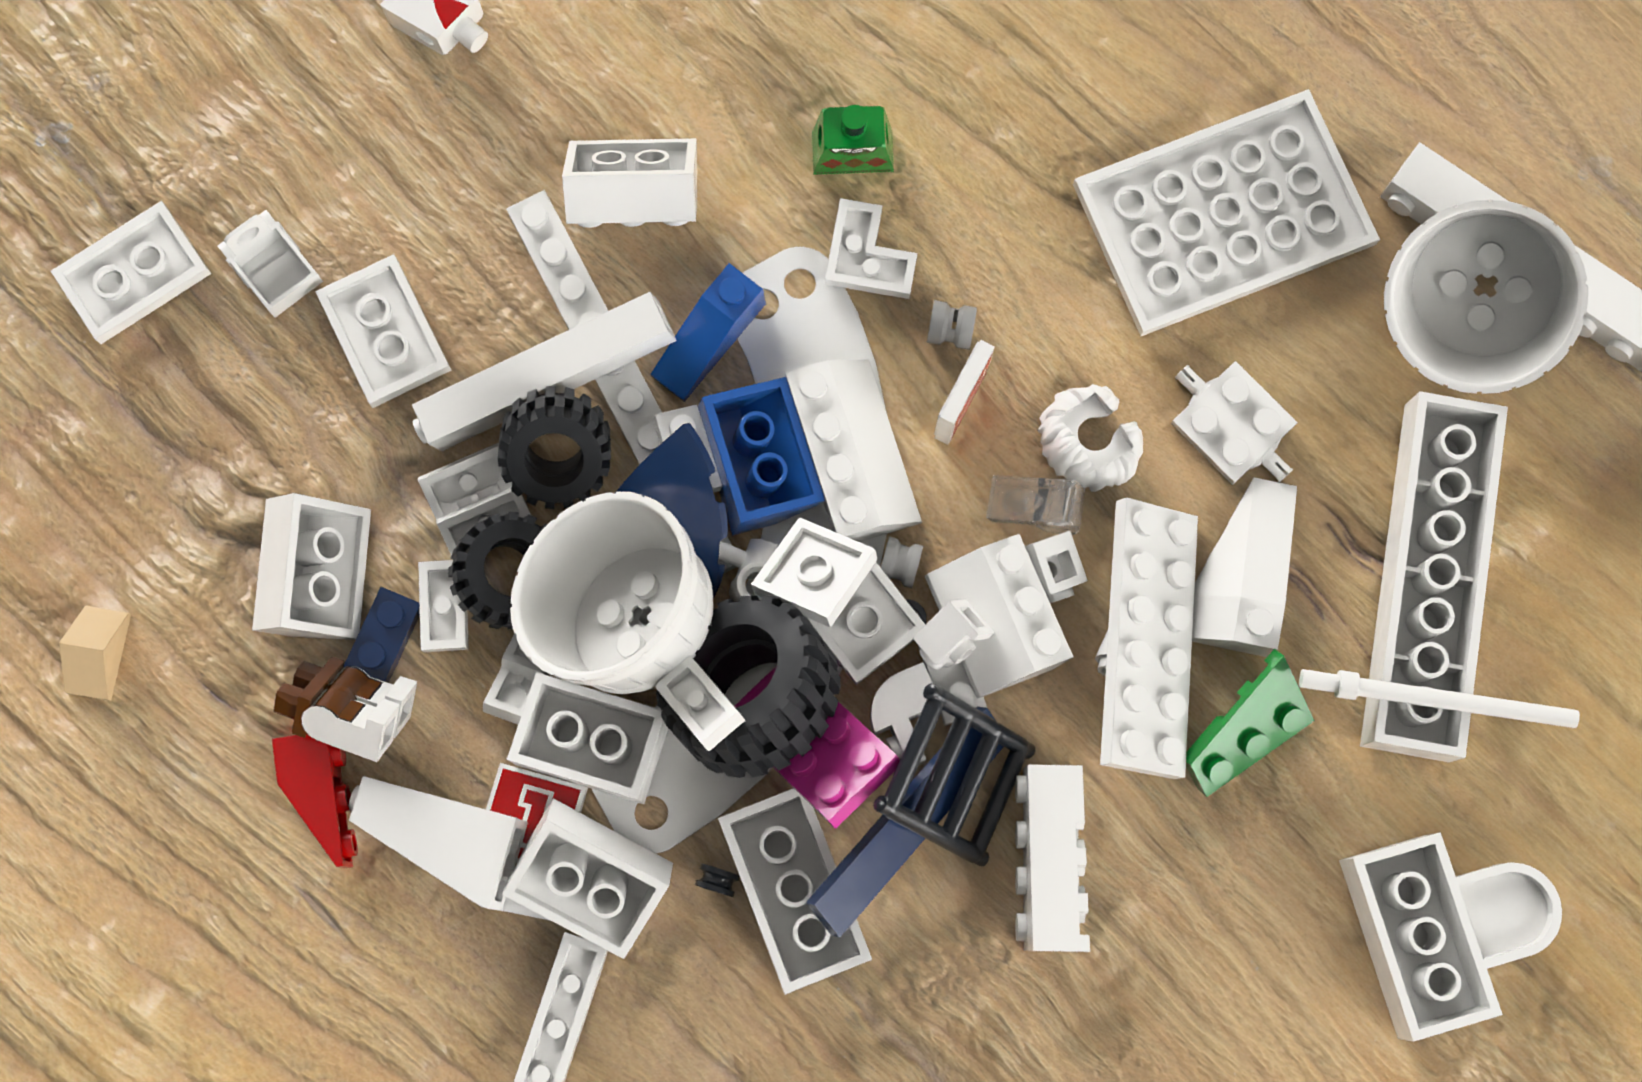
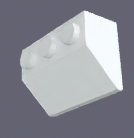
M696 139L569 141L562 174L566 224H578L579 226L590 228L599 226L602 223H621L624 226L635 227L645 222H663L670 226H680L689 221H696Z
M296 493L266 499L252 631L290 637L356 640L360 632L371 509Z
M1020 534L980 547L925 575L939 611L949 601L966 599L995 632L989 639L973 641V644L976 646L975 650L962 661L977 699L1049 672L1073 658V654Z
M553 798L524 848L502 895L624 959L668 889L673 863Z

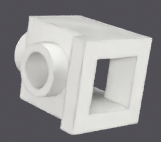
M1070 531L1025 546L1050 603L1075 595L1072 587L1088 581Z
M963 599L949 601L913 639L921 647L919 652L924 661L932 668L939 670L945 663L954 662L958 664L975 650L976 646L973 644V641L989 639L995 632L969 602Z

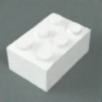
M536 672L507 760L519 767L645 804L669 728L661 717V709Z

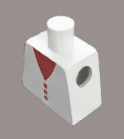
M384 0L380 4L389 24L441 55L447 54L458 42L470 52L475 53L484 46L488 39V33L477 24L484 14L479 0Z

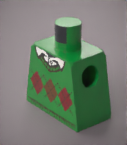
M849 105L847 107H831L821 110L812 131L813 175L894 172L892 128L884 107Z

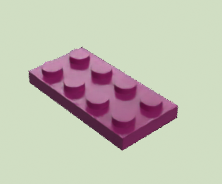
M776 666L734 707L742 706L757 697L771 681ZM839 702L834 716H828L826 719L829 726L821 738L816 736L810 743L812 746L810 751L803 757L800 754L790 759L791 765L781 770L773 767L835 829L895 772L900 761L898 756Z

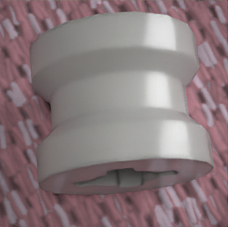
M889 536L881 569L889 579L899 580L904 587L912 588L923 545L913 544L909 547L902 545L897 538Z

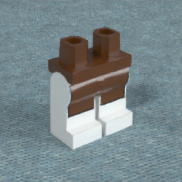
M331 657L323 667L303 661L294 674L293 684L283 683L277 690L273 712L294 719L292 734L303 738L309 734L318 741L377 762L392 743L393 738H396L411 717L417 681L400 676L393 685L371 678L364 670L358 667H344L345 661L335 657Z

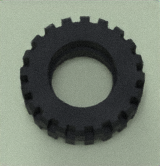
M757 595L740 596V601L738 602L727 599L717 603L718 608L713 610L711 625H708L709 631L700 650L696 651V656L693 659L724 695L731 684L744 672L761 664L777 663L775 673L766 688L750 702L736 707V710L745 721L708 751L658 690L656 692L657 705L661 709V717L665 725L697 761H701L707 769L715 773L724 772L728 777L736 778L745 777L746 772L751 777L767 775L768 769L775 767L777 770H781L791 765L790 759L800 754L803 757L812 749L810 743L816 736L821 738L829 725L826 719L828 716H834L839 702L834 695L839 694L841 689V679L837 673L838 664L835 656L808 618L804 617L798 608L791 603H783L779 598L763 596L761 600Z

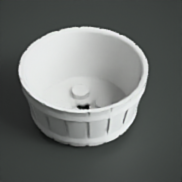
M1470 201L1452 206L1433 215L1407 237L1401 245V250L1397 251L1387 275L1389 279L1385 283L1384 310H1387L1385 317L1393 341L1397 342V348L1403 357L1414 368L1417 367L1419 369L1418 372L1429 380L1442 386L1445 384L1448 386L1447 388L1460 392L1476 394L1477 392H1482L1481 394L1499 393L1512 390V387L1519 388L1544 375L1545 371L1549 372L1569 352L1568 348L1573 346L1579 336L1585 321L1583 316L1587 313L1589 297L1588 285L1586 284V281H1588L1581 256L1576 251V247L1569 236L1544 214L1530 207L1510 201ZM1482 274L1486 278L1493 275L1497 277L1498 282L1494 285L1497 293L1494 296L1489 297L1486 293L1477 296L1473 290L1478 286L1475 280L1478 275Z
M632 492L598 494L564 510L557 516V519H553L534 539V544L530 545L517 570L519 573L515 576L511 594V622L514 634H517L516 639L521 650L528 659H532L531 662L539 669L566 682L577 685H590L609 693L629 694L653 689L656 683L688 656L694 658L696 651L700 650L708 634V625H711L713 616L712 584L702 560L695 554L688 534L666 507L652 498L643 497L641 494ZM638 607L642 610L651 608L652 612L647 616L649 623L645 627L639 624L631 627L630 623L635 619L633 612Z

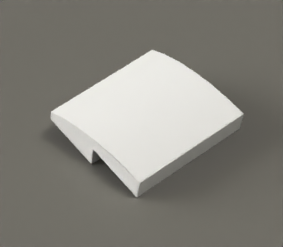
M499 443L418 477V482L436 518V524L451 555L460 543L459 540L480 521L486 520L489 516L497 513L500 516H504L508 512H519V517L522 518L528 514L531 515L523 495L517 497L511 491L512 482L505 483L501 476L502 467H498L497 458Z

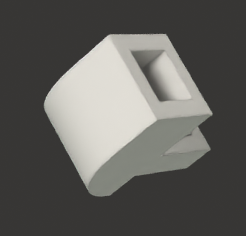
M923 662L888 678L878 689L871 707L870 726L872 733L876 736L890 730L893 736L887 738L886 741L888 747L899 759H901L913 732L910 721L920 716L927 700L923 696V690L928 684L932 683ZM924 754L920 760L919 765L924 764L926 761V757Z

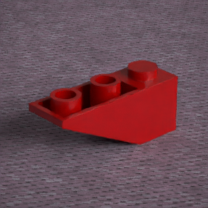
M309 734L305 738L298 735L273 738L272 745L278 786L334 865L339 868H353L352 857L358 854V844L354 829L348 830L346 812L350 811L351 791L348 784H343L341 767L346 766L347 762L346 751L318 741Z

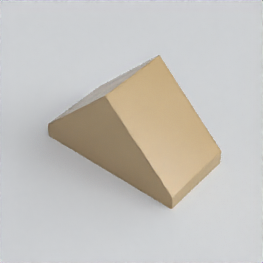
M90 606L83 608L59 642L65 693L108 701L112 700L131 618L130 613Z

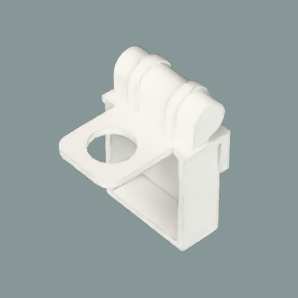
M267 210L260 215H254L230 232L224 241L218 245V248L226 256L227 263L245 285L252 289L274 318L323 282L300 253V248L278 221L275 222Z

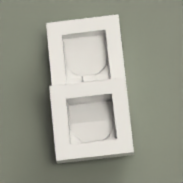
M514 634L502 656L501 669L483 702V712L518 725L535 673L547 676L549 673L539 669L531 662L532 659H528L518 644L517 634Z

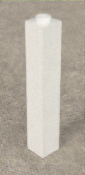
M648 292L412 404L417 416L413 420V426L424 444L428 443L438 450L444 451L503 423L506 412H512L513 403L519 397L526 402L527 392L537 389L539 395L545 394L546 386H556L557 393H564L565 387L578 388L677 340L660 302L651 292Z

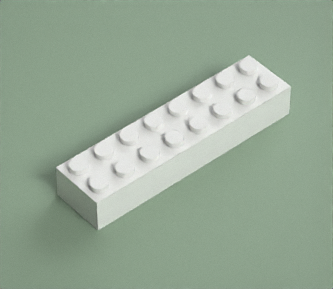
M1420 391L1405 404L1369 679L1473 694L1508 407ZM1366 697L1360 747L1444 762L1466 758L1471 713Z

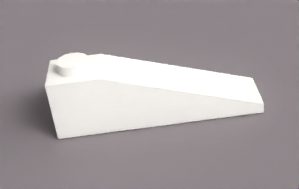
M1255 477L1252 479L1195 582L1192 642L1267 657L1274 648L1278 650L1286 603L1297 486Z

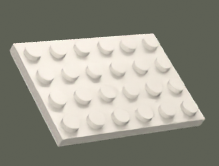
M1309 89L1076 178L1073 183L1140 336L1376 245L1380 240Z

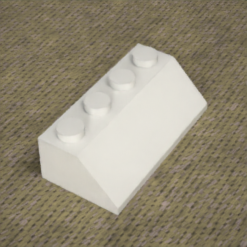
M869 359L826 360L786 372L787 382L825 498L824 507L832 531L857 542H862L922 523Z

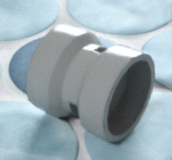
M934 300L927 343L940 345L945 341L954 343L956 348L970 350L977 307L963 305L958 309L950 307L947 302ZM952 322H956L955 329H952Z

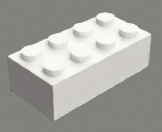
M794 788L718 818L785 994L872 960L857 919L839 938L827 931L805 903L834 871L836 865L814 808Z

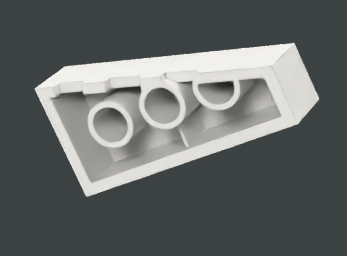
M1027 765L1023 768V776H1016L1015 783L1016 803H1023V821H1016L1015 828L1016 848L1023 849V867H1016L1015 888L1016 895H1024V913H1016V941H1024V951L1090 952L1089 935H1080L1079 923L1085 922L1086 914H1088V893H1085L1084 886H1079V876H1084L1087 865L1084 839H1079L1078 830H1084L1085 825L1083 766Z

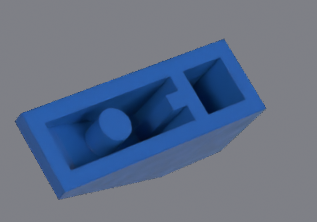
M728 263L700 297L675 335L677 341L668 346L650 375L685 402L766 305L763 288Z

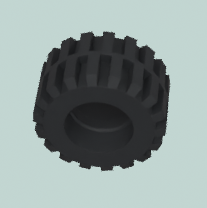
M546 386L545 394L539 395L537 389L527 392L526 402L519 397L512 405V412H506L502 427L500 428L497 458L498 467H502L501 476L504 482H512L511 491L517 497L525 493L527 495L526 502L536 506L538 501L545 502V509H554L555 503H563L564 509L574 505V499L576 498L583 502L590 498L591 489L598 492L603 486V476L608 477L611 459L610 427L608 420L604 421V412L599 405L591 408V398L583 393L580 398L575 397V389L565 387L564 393H557L556 386ZM558 433L573 439L581 449L567 460L549 461L535 454L529 445L542 435Z
M508 512L504 516H500L497 513L489 516L484 521L478 522L459 540L460 543L451 555L453 562L448 568V577L453 579V585L450 586L452 595H458L461 601L458 606L463 612L469 610L473 614L472 620L479 624L483 621L487 622L490 628L499 629L507 627L508 629H513L510 607H512L511 596L499 593L490 585L484 571L485 558L496 547H510L519 551L524 556L530 545L534 544V539L547 526L546 523L543 526H539L535 523L537 518L529 514L522 518L519 517V512Z

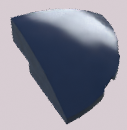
M689 422L680 426L630 474L616 492H632L641 494L643 497L647 496L658 501L673 514L685 529L692 542L695 554L702 560L708 571L714 599L725 570V565L718 562L720 541L728 536L727 513L725 503L715 500L709 479L716 471L702 440Z

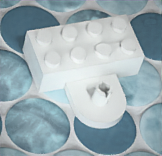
M1441 832L1423 835L1339 860L1397 1038L1414 1042L1503 1015L1487 969L1539 953L1554 940L1561 925L1562 906L1559 895L1554 885L1543 873L1525 864L1503 863L1455 876Z

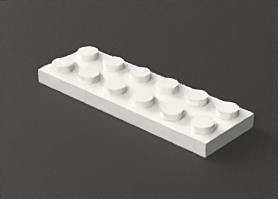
M1131 498L1116 501L1100 765L1170 779L1185 778L1198 516Z

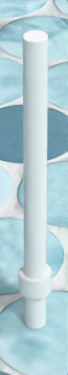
M1302 669L1299 677V687L1334 692L1335 697L1355 700L1357 696L1569 728H1576L1579 723L1578 710L1360 678L1359 673L1339 670L1337 674Z

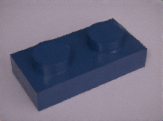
M380 587L344 667H358L364 670L371 678L389 683L420 617V603Z

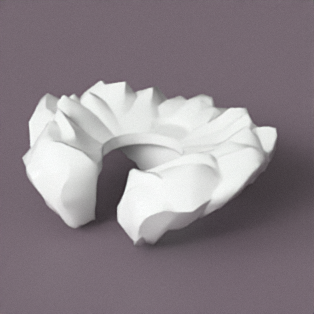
M1092 384L1087 388H1071L1059 392L1055 395V401L1043 411L1039 418L1041 425L1038 428V432L1042 434L1040 442L1043 445L1042 455L1047 458L1049 466L1054 468L1057 476H1064L1069 483H1077L1080 489L1089 487L1091 492L1101 490L1105 486L1113 487V485L1119 486L1126 483L1135 474L1138 460L1143 454V435L1135 421L1120 424L1110 444L1102 450H1089L1080 443L1078 428L1085 420L1108 417L1118 409L1119 398L1107 386L1100 387Z

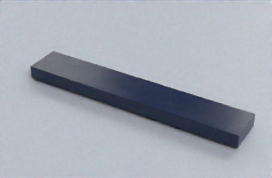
M976 707V709L995 720L988 708ZM972 727L932 815L931 820L937 824L949 812L982 737V733ZM998 744L992 760L1004 748L1002 745ZM940 750L911 781L902 805L913 811L915 810ZM882 815L805 903L831 935L840 938L925 838Z

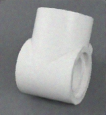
M751 539L746 551L720 541L719 560L739 568L736 577L730 584V599L738 602L740 601V596H750L745 587L746 580L757 577L779 545L762 539Z

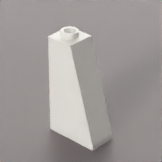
M365 776L362 777L360 785L354 788L350 797V822L479 906L502 911L506 899L502 892L515 868L528 822Z

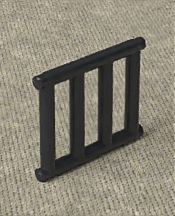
M930 683L923 690V696L927 700L885 795L878 796L874 801V809L883 814L884 817L957 856L982 867L989 861V853L986 850L1016 783V776L1019 775L1025 759H1030L1035 754V746L947 690ZM943 710L955 718L913 811L902 805V801ZM972 727L982 733V737L943 826L933 822L931 818L969 730ZM1000 744L1010 751L972 839L968 841L959 836L996 748Z

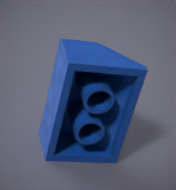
M786 377L701 398L698 410L722 483L719 493L722 502L725 503L727 520L732 536L775 525L825 502Z

